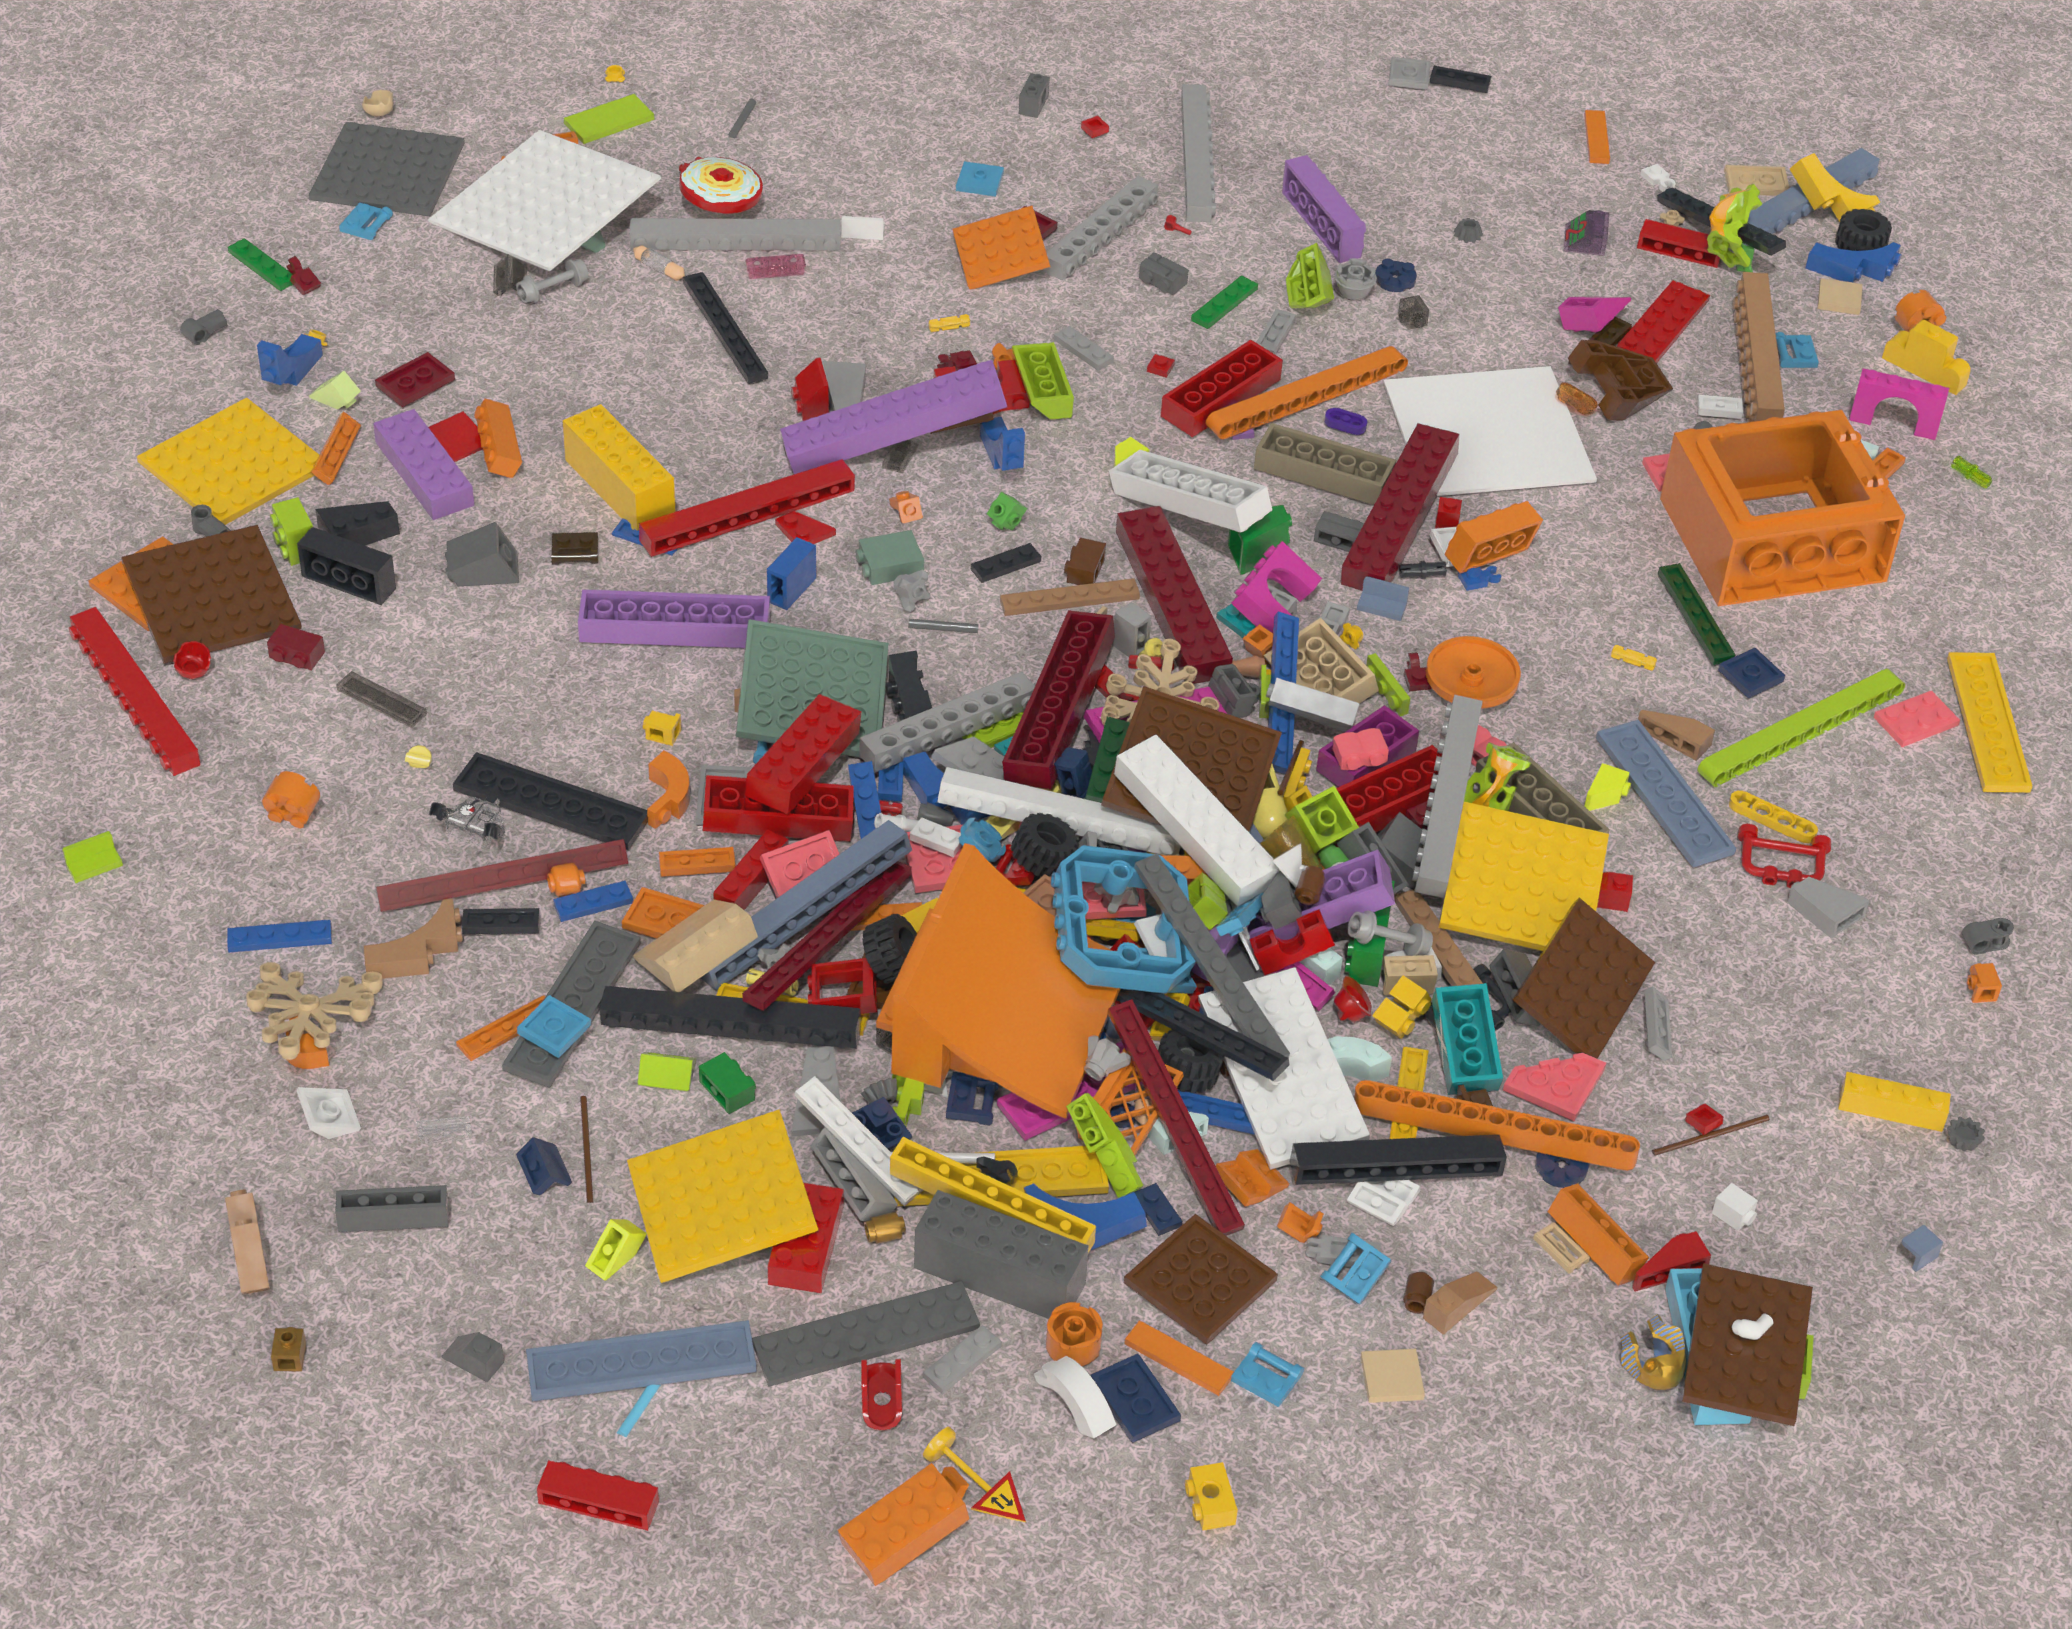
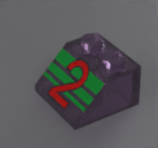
M1588 210L1566 223L1563 251L1605 256L1608 240L1609 212Z

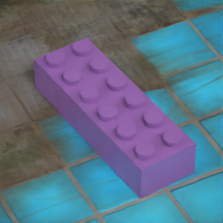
M1308 155L1285 160L1282 194L1339 263L1349 261L1352 258H1361L1362 249L1364 248V233L1366 232L1364 221L1357 216L1354 209L1347 204L1344 197L1337 192L1335 186L1328 181L1325 174L1318 169L1315 162Z
M415 409L373 423L376 444L432 520L474 506L473 486Z
M1379 850L1372 851L1323 870L1325 883L1319 901L1310 905H1305L1299 901L1302 916L1320 909L1328 928L1348 922L1355 912L1367 910L1375 912L1395 904L1390 868ZM1261 912L1256 914L1257 917L1252 919L1250 924L1246 926L1250 939L1272 929L1275 935L1282 940L1291 939L1299 932L1297 921L1275 930L1270 921L1265 922Z

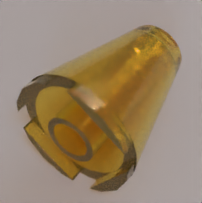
M1294 816L1287 819L1273 833L1259 843L1273 859L1301 844L1302 865L1316 866L1323 869L1298 820Z

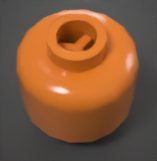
M574 863L553 866L550 873L547 874L549 890L551 893L554 892L557 897L580 892L581 885L585 884L583 869L578 870Z

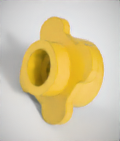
M611 65L605 71L607 75L605 80L607 82H623L625 80L623 76L625 70L619 65Z
M310 329L308 334H304L321 339V345L323 346L328 345L325 342L326 334Z
M1345 623L1340 638L1355 650L1359 648V642L1363 639V632L1359 626H1351L1350 623Z

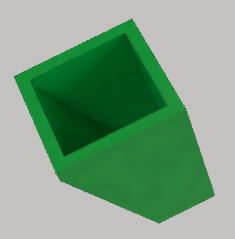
M1284 505L1272 506V511L1243 532L1229 529L1228 547L1240 575L1254 570L1255 564L1262 557L1266 558L1263 554L1271 545L1276 547L1282 541L1286 545L1290 543L1289 527L1292 526V518L1290 513L1287 514Z

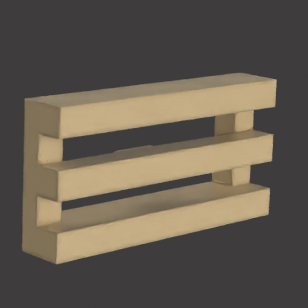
M1555 1222L1534 1234L1533 1239L1568 1274H1571L1574 1269H1579L1583 1263L1587 1264L1590 1261V1256ZM1552 1231L1561 1241H1557L1549 1232ZM1566 1246L1578 1257V1259H1576L1572 1254H1570L1566 1250Z

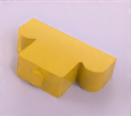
M1921 320L1910 330V333L1903 330L1895 334L1886 343L1882 359L1934 385L1949 388V392L1957 395L1967 385L1971 369L1964 359L1953 358L1958 337L1926 320Z

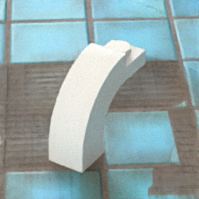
M1065 1356L1058 1361L1047 1362L1042 1366L1041 1370L1034 1373L1036 1382L1039 1385L1053 1389L1063 1398L1071 1410L1081 1434L1095 1438L1116 1425L1110 1407L1101 1390L1087 1371L1072 1358Z

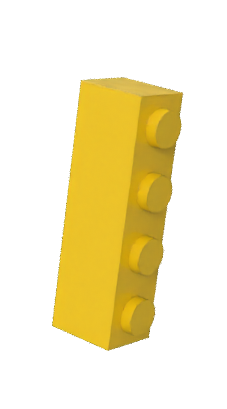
M1846 1072L1840 1092L1838 1110L1942 1132L1949 1114L1951 1094Z

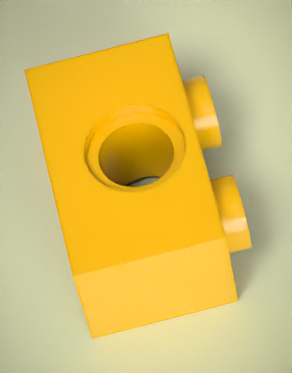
M1224 1463L1191 1467L1189 1479L1185 1480V1489L1187 1496L1193 1497V1517L1195 1521H1200L1202 1531L1236 1525L1238 1509Z

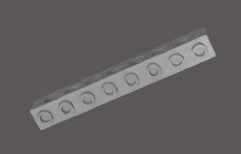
M1140 176L1134 178L1046 252L1050 267L1042 269V271L1062 281L1066 277L1073 275L1080 265L1083 266L1092 255L1098 253L1100 248L1108 245L1113 237L1120 235L1126 226L1131 225L1139 215H1143L1146 212V209L1157 203L1159 198L1158 184Z
M1019 672L860 737L859 755L865 762L872 761L874 773L902 762L905 757L929 751L1024 711L1035 685L1023 672Z

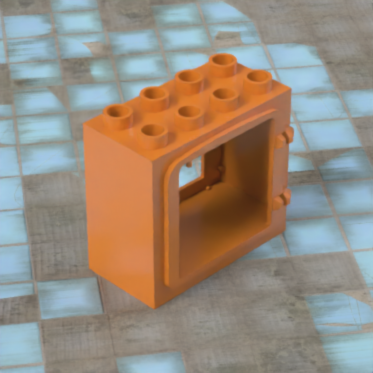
M1842 410L1815 411L1806 415L1784 418L1771 417L1762 421L1740 424L1729 423L1718 427L1690 428L1682 432H1674L1660 500L1717 606L1887 582L1905 514L1888 487V479L1880 474L1862 444L1861 434L1853 429ZM1807 493L1815 508L1753 516L1750 514L1744 501Z

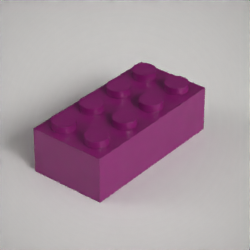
M1384 705L1344 733H1358L1371 728L1380 729L1389 749L1387 762L1379 766L1364 765L1356 770H1341L1332 749L1333 741H1331L1319 750L1316 771L1340 787L1414 753L1417 749L1420 730Z

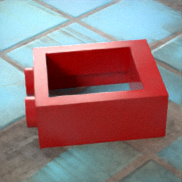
M867 958L812 964V975L807 976L809 991L812 990V994H808V1004L860 1008L861 1014L877 1012V975L870 967ZM863 981L862 994L822 998V985Z

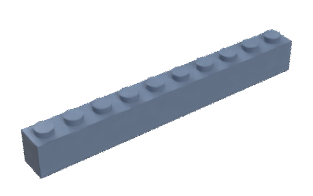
M1860 148L1825 169L1840 184L1848 189H1852L1877 175L1880 159ZM1796 184L1766 201L1756 210H1751L1748 223L1773 234L1780 232L1789 224H1794L1799 218L1808 216L1814 209L1799 184Z
M890 820L886 821L751 917L758 937L703 975L701 979L713 989H719L721 984L727 983L758 961L760 958L757 954L761 948L775 949L910 853L912 848L907 832Z

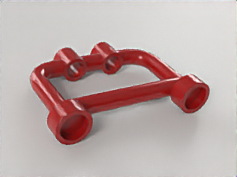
M1743 824L1738 830V839L1743 842L1742 867L1750 875L1762 877L1763 884L1774 886L1777 880L1787 881V887L1791 888L1794 883L1801 882L1807 877L1819 881L1823 879L1826 854L1831 851L1832 841L1828 836L1817 835L1813 837L1810 846L1758 838V828L1753 824ZM1752 847L1816 856L1815 873L1806 875L1802 874L1798 869H1792L1788 872L1781 871L1772 865L1765 866L1764 868L1754 866L1751 863Z

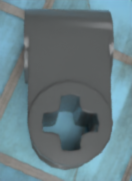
M2006 918L1972 922L1963 928L1962 935L1974 955L1984 954L1986 952L2007 949L2010 944L2009 935L2013 933L2014 925Z

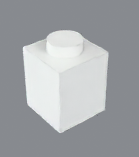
M1731 1183L1716 1197L1712 1214L1739 1231L1745 1224L1749 1226L1756 1218L1757 1213L1755 1209L1758 1200Z

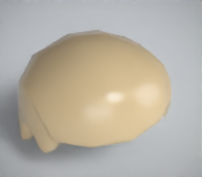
M388 90L373 91L370 99L367 96L364 97L362 103L363 110L375 117L390 113L394 104L393 93Z

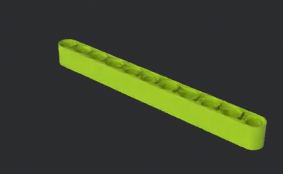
M1883 669L1706 757L1698 765L1697 771L1713 787H1718L1717 784L1722 785L1736 778L1735 775L1740 776L1753 769V766L1757 767L1771 760V757L1775 758L1789 751V748L1793 749L1807 742V739L1811 740L1825 733V730L1829 731L1843 724L1842 722L1845 723L1859 716V713L1863 714L1877 707V704L1881 705L1895 698L1894 696H1899L1904 691L1906 684L1891 670Z

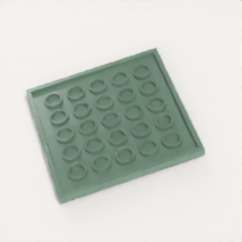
M749 619L735 737L775 743L809 704L821 694L862 711L859 734L842 753L843 755L860 757V737L882 729L889 643Z

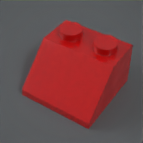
M821 357L814 359L795 377V386L791 387L793 400L797 399L795 401L796 413H801L802 421L829 413V385Z

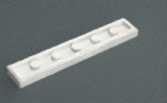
M815 1076L795 1091L794 1096L904 1206L923 1191L921 1188L890 1175V1156L892 1153Z

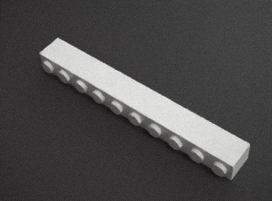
M946 767L941 781L938 803L1023 822L1025 817H1028L1030 814H1051L1053 817H1059L1063 822H1067L1070 828L1075 830V835L1084 836L1087 831L1097 833V839L1161 855H1179L1181 845L1163 826L1101 806L1099 802Z

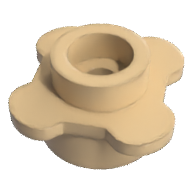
M1669 210L1667 213L1660 214V218L1664 219L1663 223L1677 227L1685 220L1676 210Z

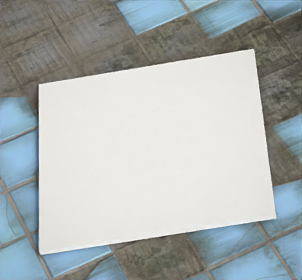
M539 130L437 211L428 221L443 229L551 271L661 179V176Z
M1551 366L1387 379L1383 381L1405 445L1417 423L1460 434L1458 455L1437 496L1594 483L1597 481Z

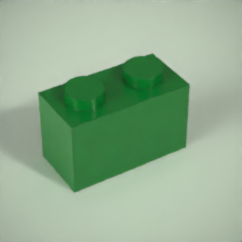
M725 1052L699 1066V1082L729 1115L755 1101L756 1084L751 1076H746L735 1059H731Z

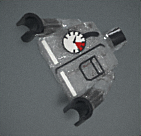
M488 795L484 801L475 797H468L463 803L450 808H446L444 804L438 802L431 804L428 815L436 816V819L439 821L445 820L447 836L488 850L494 839L503 838L506 834L505 820L501 817V808L499 807L500 801L494 795Z

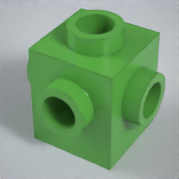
M1001 492L997 499L992 502L987 515L993 519L991 523L999 529L1003 530L1005 527L1013 530L1020 523L1022 516L1028 508L1014 497Z

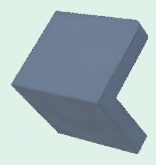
M1925 1225L1904 1237L1901 1242L1903 1246L1916 1256L1912 1267L1915 1272L1938 1258L1943 1245V1241Z

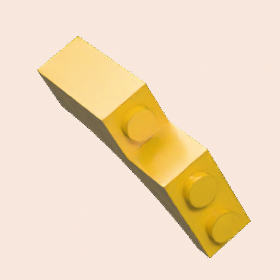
M1815 153L1800 159L1790 168L1791 173L1813 209L1831 207L1839 222L1841 216L1847 211H1852V209H1870L1875 211L1874 207L1880 203L1876 195L1860 194L1840 184L1826 171Z

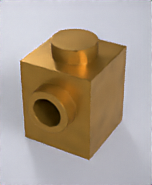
M275 1328L271 1351L274 1371L302 1372L306 1349L304 1328Z

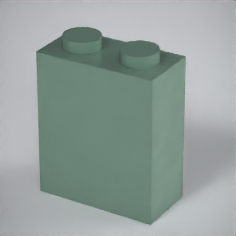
M912 530L859 539V549L855 551L858 563H862L863 576L869 579L871 585L892 582L899 575H909L922 569L924 570V557Z

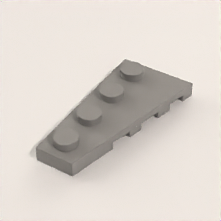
M831 1046L807 1048L800 1087L815 1076L841 1102L834 1048ZM797 1099L791 1136L820 1134L825 1126Z

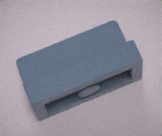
M1365 577L1357 610L1401 621L1407 607L1409 587Z

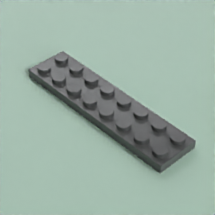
M594 920L544 1000L551 995L589 1017L592 1022L599 1010L605 986L615 985L639 947L641 937ZM583 1034L559 1058L520 1036L504 1060L502 1071L550 1088Z
M960 1281L752 1338V1342L767 1385L770 1387L858 1363L861 1360H869L971 1332L980 1327V1322L964 1284Z

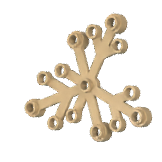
M1165 639L1160 649L1161 656L1163 657L1162 670L1160 671L1148 655L1141 654L1136 661V666L1141 670L1135 672L1133 681L1137 685H1144L1176 697L1181 695L1191 697L1195 689L1191 681L1195 680L1197 669L1193 666H1185L1183 670L1171 674L1173 659L1178 656L1181 646L1176 640ZM1144 670H1147L1159 682V686L1152 681L1149 674ZM1111 674L1108 677L1106 687L1112 695L1106 698L1105 707L1100 717L1102 723L1105 725L1107 716L1121 719L1129 715L1130 718L1127 721L1131 722L1137 702L1119 699L1117 695L1124 692L1140 696L1142 688L1127 684L1126 678L1120 674ZM1181 680H1186L1177 687H1174L1172 689L1169 688V685L1174 684ZM1204 697L1201 702L1181 698L1217 711L1219 709V702L1212 697Z
M267 962L260 966V978L263 980V983L257 984L255 990H251L246 994L247 1006L252 1012H261L265 1010V1007L287 1009L282 1012L271 1013L268 1016L269 1027L262 1029V1040L266 1043H273L278 1040V1034L292 1030L289 1036L283 1037L278 1041L279 1054L282 1058L291 1060L295 1059L300 1052V1038L304 1030L314 1037V1045L316 1047L324 1048L330 1045L329 1033L336 1031V1020L325 1013L350 1015L354 1021H366L371 1014V1007L374 1005V994L378 993L383 986L382 975L378 972H366L361 977L362 983L355 985L353 977L343 976L339 979V986L335 993L318 998V996L313 994L302 995L296 990L297 987L304 984L302 972L294 971L289 973L288 981L281 977L280 965L275 962ZM272 994H283L293 1001L268 998ZM340 1000L351 1001L349 1006L332 1004ZM298 1016V1017L295 1018V1019H292V1020H289V1021H286V1022L284 1021V1020L290 1019V1018H292V1017ZM310 1017H313L320 1023V1028L309 1020Z

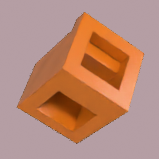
M1259 624L1243 637L1246 650L1253 656L1264 657L1265 654L1272 650L1273 633ZM1264 658L1265 665L1269 664L1268 661Z
M1977 963L1972 965L1969 969L1971 974L1967 977L1968 988L1973 990L1972 1003L1997 1001L2002 984L1994 964Z

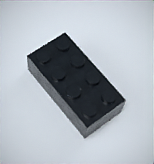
M312 527L297 543L301 575L304 578L381 606L396 590L393 557L390 554Z

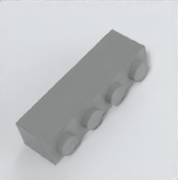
M824 1127L810 1146L838 1188L844 1189V1197L860 1221H869L870 1217L892 1213L898 1204L888 1189Z

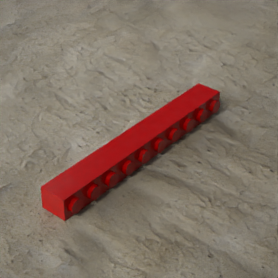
M843 459L641 522L639 523V541L649 555L653 557L853 492L855 489V474Z
M97 607L70 616L71 627L68 629L72 639L78 640L83 654H88L91 666L98 668L102 682H108L112 696H117L121 709L129 712L128 715L133 726H139L142 739L144 741L148 739L152 753L160 756L159 760L163 769H169L172 775L176 776L200 766L198 749Z

